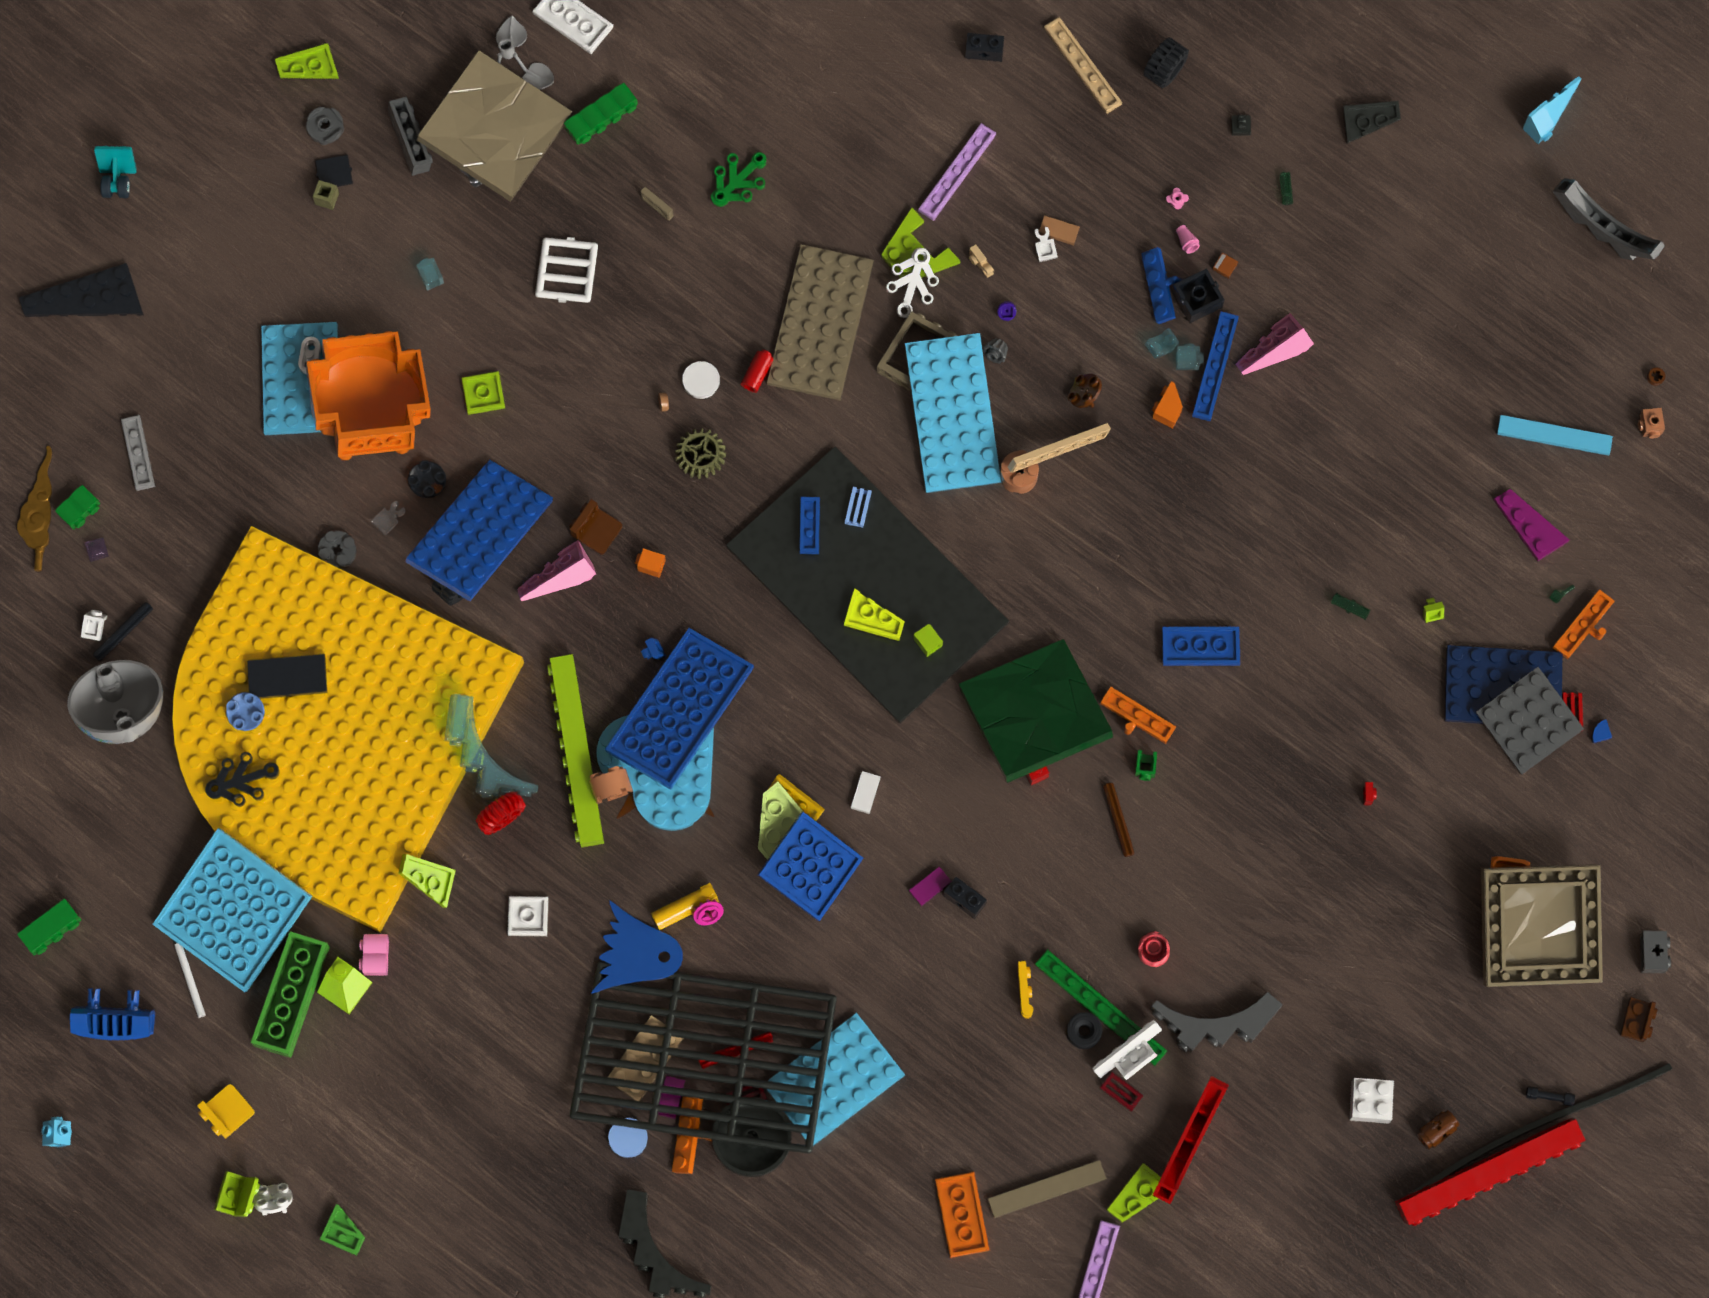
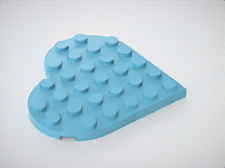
M628 715L609 724L601 734L597 745V761L602 773H608V769L615 766L626 769L633 789L636 808L649 824L662 830L676 831L690 827L704 815L711 797L714 727L670 790L605 751Z

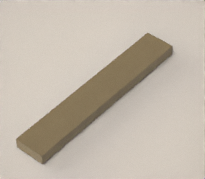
M1099 1160L988 1198V1202L994 1218L1104 1181L1107 1178Z

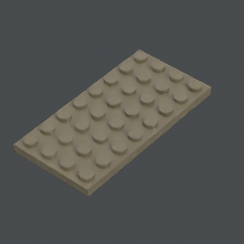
M801 244L767 385L841 401L874 260Z

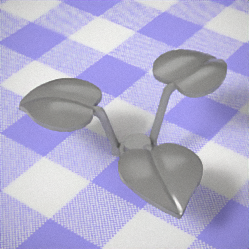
M510 16L502 24L496 35V41L500 50L497 62L500 64L502 57L505 59L515 57L519 65L526 72L523 76L526 82L539 90L551 86L554 83V76L546 65L533 63L528 70L517 56L514 47H519L526 41L527 32L513 16Z

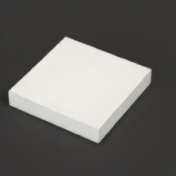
M509 896L508 936H547L548 897Z

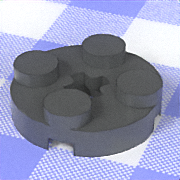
M316 108L307 118L306 129L309 136L321 145H327L336 141L344 132L342 116L333 108ZM322 122H324V123H328V122H329V123H330V124L328 125V128H327V129H325V128L322 129V128H321V127H322V124H321Z
M329 531L319 542L318 554L321 560L342 569V567L352 564L355 560L357 549L353 538L349 534L342 531ZM340 546L342 552H338L337 555L334 554L332 549Z

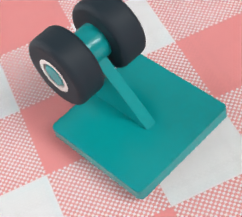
M95 146L94 152L99 172L113 173V179L107 175L101 178L100 189L102 197L111 198L113 192H117L119 198H128L130 194V180L128 176H120V173L136 174L137 172L132 147Z

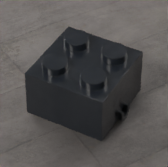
M1207 268L1173 285L1172 293L1189 323L1223 308L1224 298L1218 289L1219 285L1217 281L1213 280Z

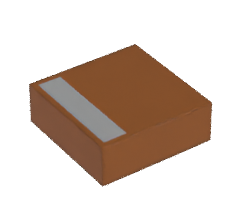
M1222 252L1212 270L1229 279L1238 265V261Z

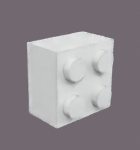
M1354 1078L1351 1081L1350 1121L1389 1124L1392 1121L1394 1081Z

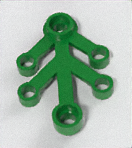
M761 152L755 153L752 156V161L737 175L738 156L735 153H731L727 157L730 183L725 188L723 177L726 174L725 168L717 166L714 169L717 189L712 192L711 200L714 205L719 207L727 205L729 201L748 203L752 200V192L750 190H744L741 194L731 193L734 189L756 188L757 190H762L765 187V180L762 177L743 181L756 168L761 169L766 166L767 159L765 154ZM734 157L736 161L731 162L729 159ZM762 157V160L757 161L756 158ZM718 170H722V171H723L722 174H717L716 172H717ZM761 181L763 184L758 186L756 183ZM721 194L724 197L722 199H718L717 196ZM745 194H749V195H750L749 198H744L743 196H744Z

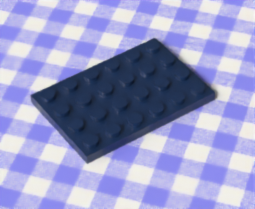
M1447 645L1445 721L1483 724L1475 712L1536 667L1540 668L1562 698L1563 654L1548 651Z

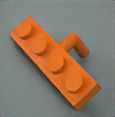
M1599 589L1553 646V649L1563 654V657L1568 660L1588 634L1597 640H1601L1606 634V629L1602 627L1597 630L1594 627L1615 601Z
M1113 687L1109 688L1100 702L1104 707L1129 721L1124 729L1126 735H1130L1135 726L1166 744L1176 729V726Z
M683 1096L681 1107L702 1110L703 1099ZM680 1115L678 1127L699 1129L701 1118ZM677 1134L672 1172L693 1174L698 1137Z

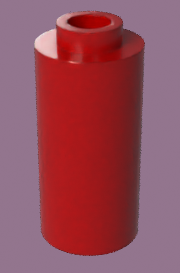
M767 350L756 352L740 384L743 388L753 393L758 392L774 360L770 352Z

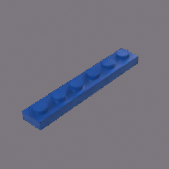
M1225 312L1220 313L1192 417L1211 421L1239 318L1237 315Z

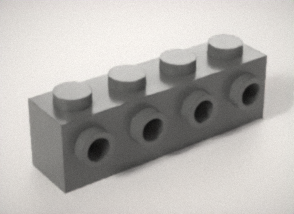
M407 97L389 101L387 112L411 175L430 171V166L433 163L432 157L428 153L426 146L417 141L420 125L415 120L412 105L409 104Z

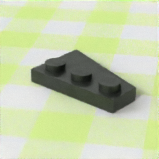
M1399 101L1343 106L1347 144L1401 119Z

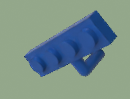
M1156 247L1141 254L1156 323L1161 324L1176 318L1169 286L1184 279L1177 276L1167 278L1161 248Z

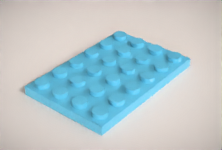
M337 322L262 326L264 435L321 432L315 428L310 405L308 378L306 374L300 371L298 361L302 341L307 337H315L319 340L321 345L319 359L324 360L322 339L329 337L338 338ZM310 346L309 350H314L315 346Z
M857 1013L831 1032L813 1146L905 1076ZM822 1040L810 1049L821 1050ZM801 1055L789 1065L818 1069L819 1058ZM778 1072L768 1081L814 1088L816 1077ZM766 1089L776 1102L812 1106L813 1096ZM783 1111L793 1124L808 1126L810 1115ZM800 1133L806 1140L807 1134Z

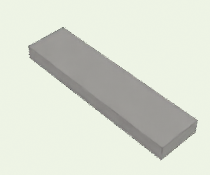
M136 415L123 418L121 422L136 491L155 487L141 417Z

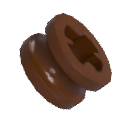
M1657 367L1651 369L1647 375L1648 382L1654 386L1660 385L1665 380V372ZM1655 373H1658V377H1660L1661 380L1658 379L1657 381H1655L1652 374L1654 375Z

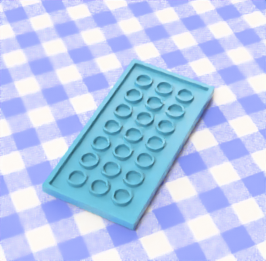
M980 333L905 343L926 493L1001 483Z

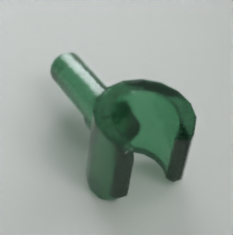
M1571 585L1561 593L1555 589L1549 598L1553 602L1559 603L1567 593L1575 589V586Z

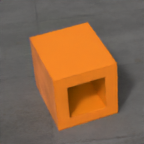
M643 548L642 553H638L635 564H637L639 572L660 578L666 559L663 554Z

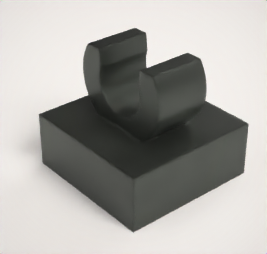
M1232 115V136H1250L1251 115Z

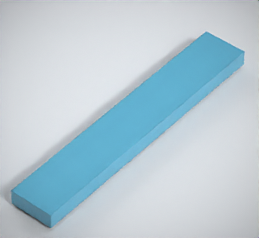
M1500 415L1497 435L1608 456L1610 455L1613 438L1610 435Z

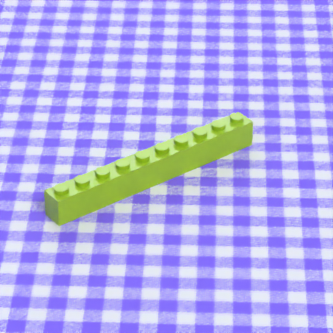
M571 654L550 658L551 664H548L547 667L549 676H553L554 680L550 685L552 694H556L557 701H553L555 713L559 712L560 719L556 720L558 731H562L563 738H559L561 750L565 749L566 756L562 757L564 768H568L569 775H565L567 787L571 786L572 791L568 796L570 805H574L575 812H571L573 824L577 823L578 831H574L576 843L580 842L581 848L604 844L599 808L589 780H591L590 775L593 772L574 657Z

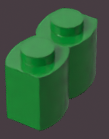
M81 485L55 512L74 530L83 526L86 522V517L90 514L94 515L99 510L101 503Z

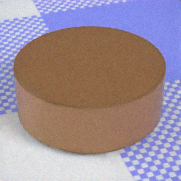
M659 393L660 411H668L667 393Z

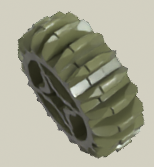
M701 428L700 433L693 429L692 435L686 432L687 438L681 436L680 441L682 443L676 444L678 449L675 450V454L678 455L676 462H680L678 466L680 469L684 468L683 472L685 474L690 471V477H694L697 474V478L701 479V474L708 478L709 472L715 475L714 469L721 470L719 464L725 463L723 458L726 457V453L723 451L726 447L721 445L723 443L722 439H717L718 434L715 433L711 436L710 429L707 433H704V429ZM701 441L698 445H692L694 442ZM708 443L715 448L716 455L707 450ZM703 450L704 455L698 457L697 452ZM685 452L694 457L693 464L686 459ZM703 462H709L707 465L700 466Z

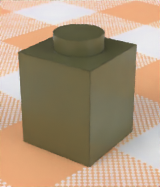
M319 180L313 194L315 205L333 210L339 195L337 185Z

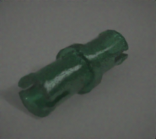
M1337 592L1331 601V604L1346 610V613H1352L1366 620L1371 609L1356 603V600H1350Z

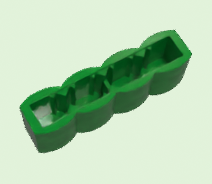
M622 83L610 93L599 98L595 103L590 104L581 112L564 122V128L577 145L585 144L591 139L592 135L602 133L608 124L617 123L623 114L632 113L637 108V98L627 85Z

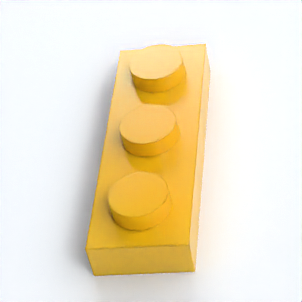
M777 775L770 787L779 782L802 811L817 822L825 809L782 775Z

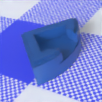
M1607 719L1601 721L1595 727L1592 734V743L1612 738Z

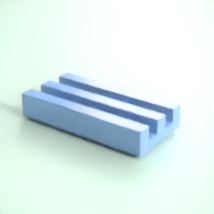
M853 487L845 524L864 527L872 490L866 491L862 488L857 489V487ZM858 493L859 497L853 521H850L855 495ZM863 495H867L861 521L859 523L857 522V519L861 506Z

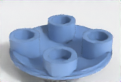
M242 692L236 694L226 704L227 719L237 730H253L263 721L265 714L264 705L260 698L252 693Z

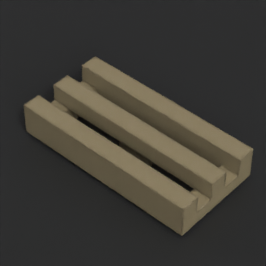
M646 187L641 190V199L670 221L674 216L673 209Z

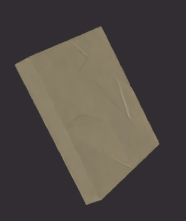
M478 51L421 130L417 141L511 202L564 127V122L571 117L572 111L483 52Z
M1578 864L1481 868L1484 986L1603 983L1600 865Z

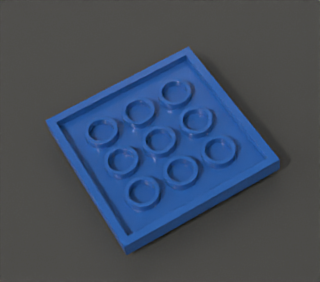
M801 812L757 875L814 919L820 921L857 869L863 857L806 813Z

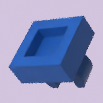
M650 638L645 641L648 648L641 651L644 658L650 659L653 657L661 660L666 657L658 639Z

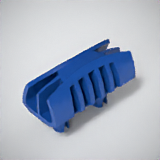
M88 988V1006H75L70 1012V1032L75 1035L101 1040H133L149 1037L154 1033L155 1011L139 1008L140 990L135 991L134 998L132 990H127L126 1008H102L99 1006L101 989H95L94 994L93 988Z

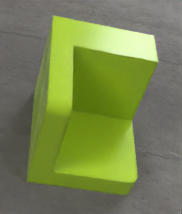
M927 624L914 634V641L927 657L943 646L942 639L930 624Z

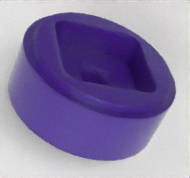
M1010 301L1002 302L998 307V316L1005 321L1012 320L1016 316L1017 311L1015 304Z

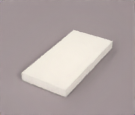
M541 0L533 10L534 15L590 54L594 52L613 28L612 23L579 0Z

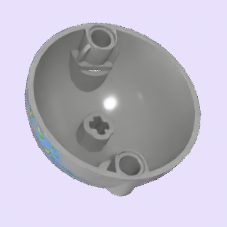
M117 660L100 664L83 674L73 685L68 696L67 706L69 714L76 726L94 740L108 744L132 742L144 735L159 717L163 703L161 680L152 668L137 661Z

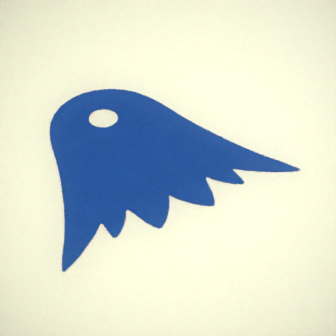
M610 901L612 911L619 922H610V924L618 934L603 936L606 943L613 949L603 953L599 958L611 964V966L606 967L600 972V974L608 976L593 989L591 994L618 985L658 980L674 974L681 966L683 960L680 944L670 935L637 920ZM663 951L670 954V959L667 962H661L658 958L659 954Z

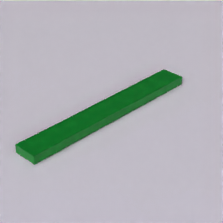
M1048 949L1035 963L1037 968L1090 1013L1095 1015L1123 1041L1126 1042L1130 1036L1135 1035L1141 1030L1139 1026ZM1151 1038L1147 1043L1157 1056L1149 1063L1155 1067L1167 1053V1050Z

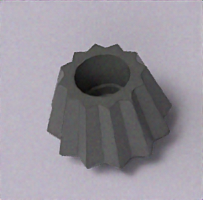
M995 338L986 343L982 351L988 360L1001 364V362H1005L1008 347L1003 340Z

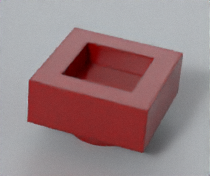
M1365 782L1363 786V805H1372L1373 801L1377 798V789L1373 788V782Z

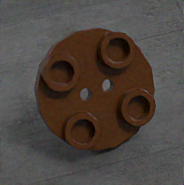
M1092 373L1078 375L1074 380L1067 399L1077 408H1088V406L1094 408L1095 404L1093 402L1097 399L1102 389L1101 380Z

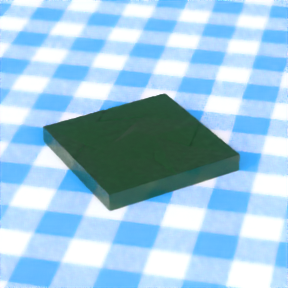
M1064 639L959 683L960 692L1007 783L1113 738L1112 729Z

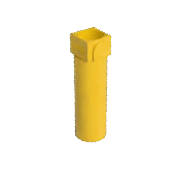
M711 883L700 887V889L652 912L651 915L658 929L661 930L692 915L695 911L694 907L700 906V902L705 903L707 899L709 901L715 899L717 902L719 900Z

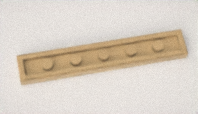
M1058 17L1045 25L1044 30L1105 113L1108 114L1122 105V101L1061 18Z
M1106 423L1012 459L1008 469L1013 473L1104 439L1111 428Z

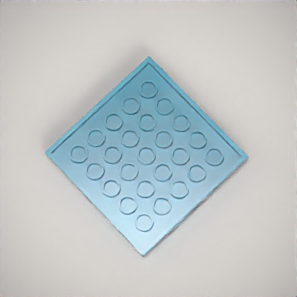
M218 828L152 925L243 992H247L304 910L312 895L221 828Z

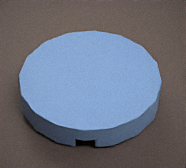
M613 1125L609 1131V1145L614 1153L620 1157H636L647 1146V1130Z

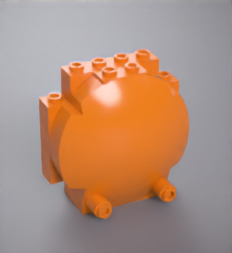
M392 331L379 334L367 333L360 336L348 335L341 338L329 337L322 339L324 360L313 359L306 361L310 405L316 430H320L323 435L334 436L338 457L341 460H349L352 456L392 451L405 454L410 449H414V426L420 424L422 419L430 418L431 410L421 350L407 349L401 351L399 334Z

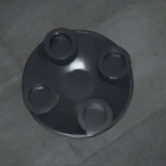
M423 460L411 469L408 476L409 487L419 497H435L443 491L446 485L445 472L438 464Z

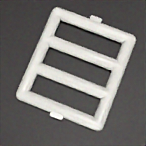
M567 237V240L544 238L542 240L535 290L536 297L558 299L562 303H566V300L590 302L598 244L575 241V238ZM549 245L589 249V260L549 256ZM547 263L588 267L587 276L580 277L546 273ZM544 280L584 284V295L544 291Z

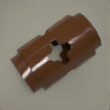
M1449 1110L1439 1113L1420 1128L1416 1135L1424 1147L1429 1150L1438 1146L1457 1131V1127L1460 1124Z

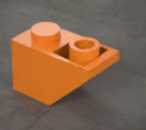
M1171 381L1169 386H1164L1160 394L1163 397L1160 402L1156 401L1152 412H1154V420L1173 429L1183 406L1176 385Z

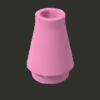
M1185 225L1176 229L1183 251L1190 254L1200 247L1199 240Z

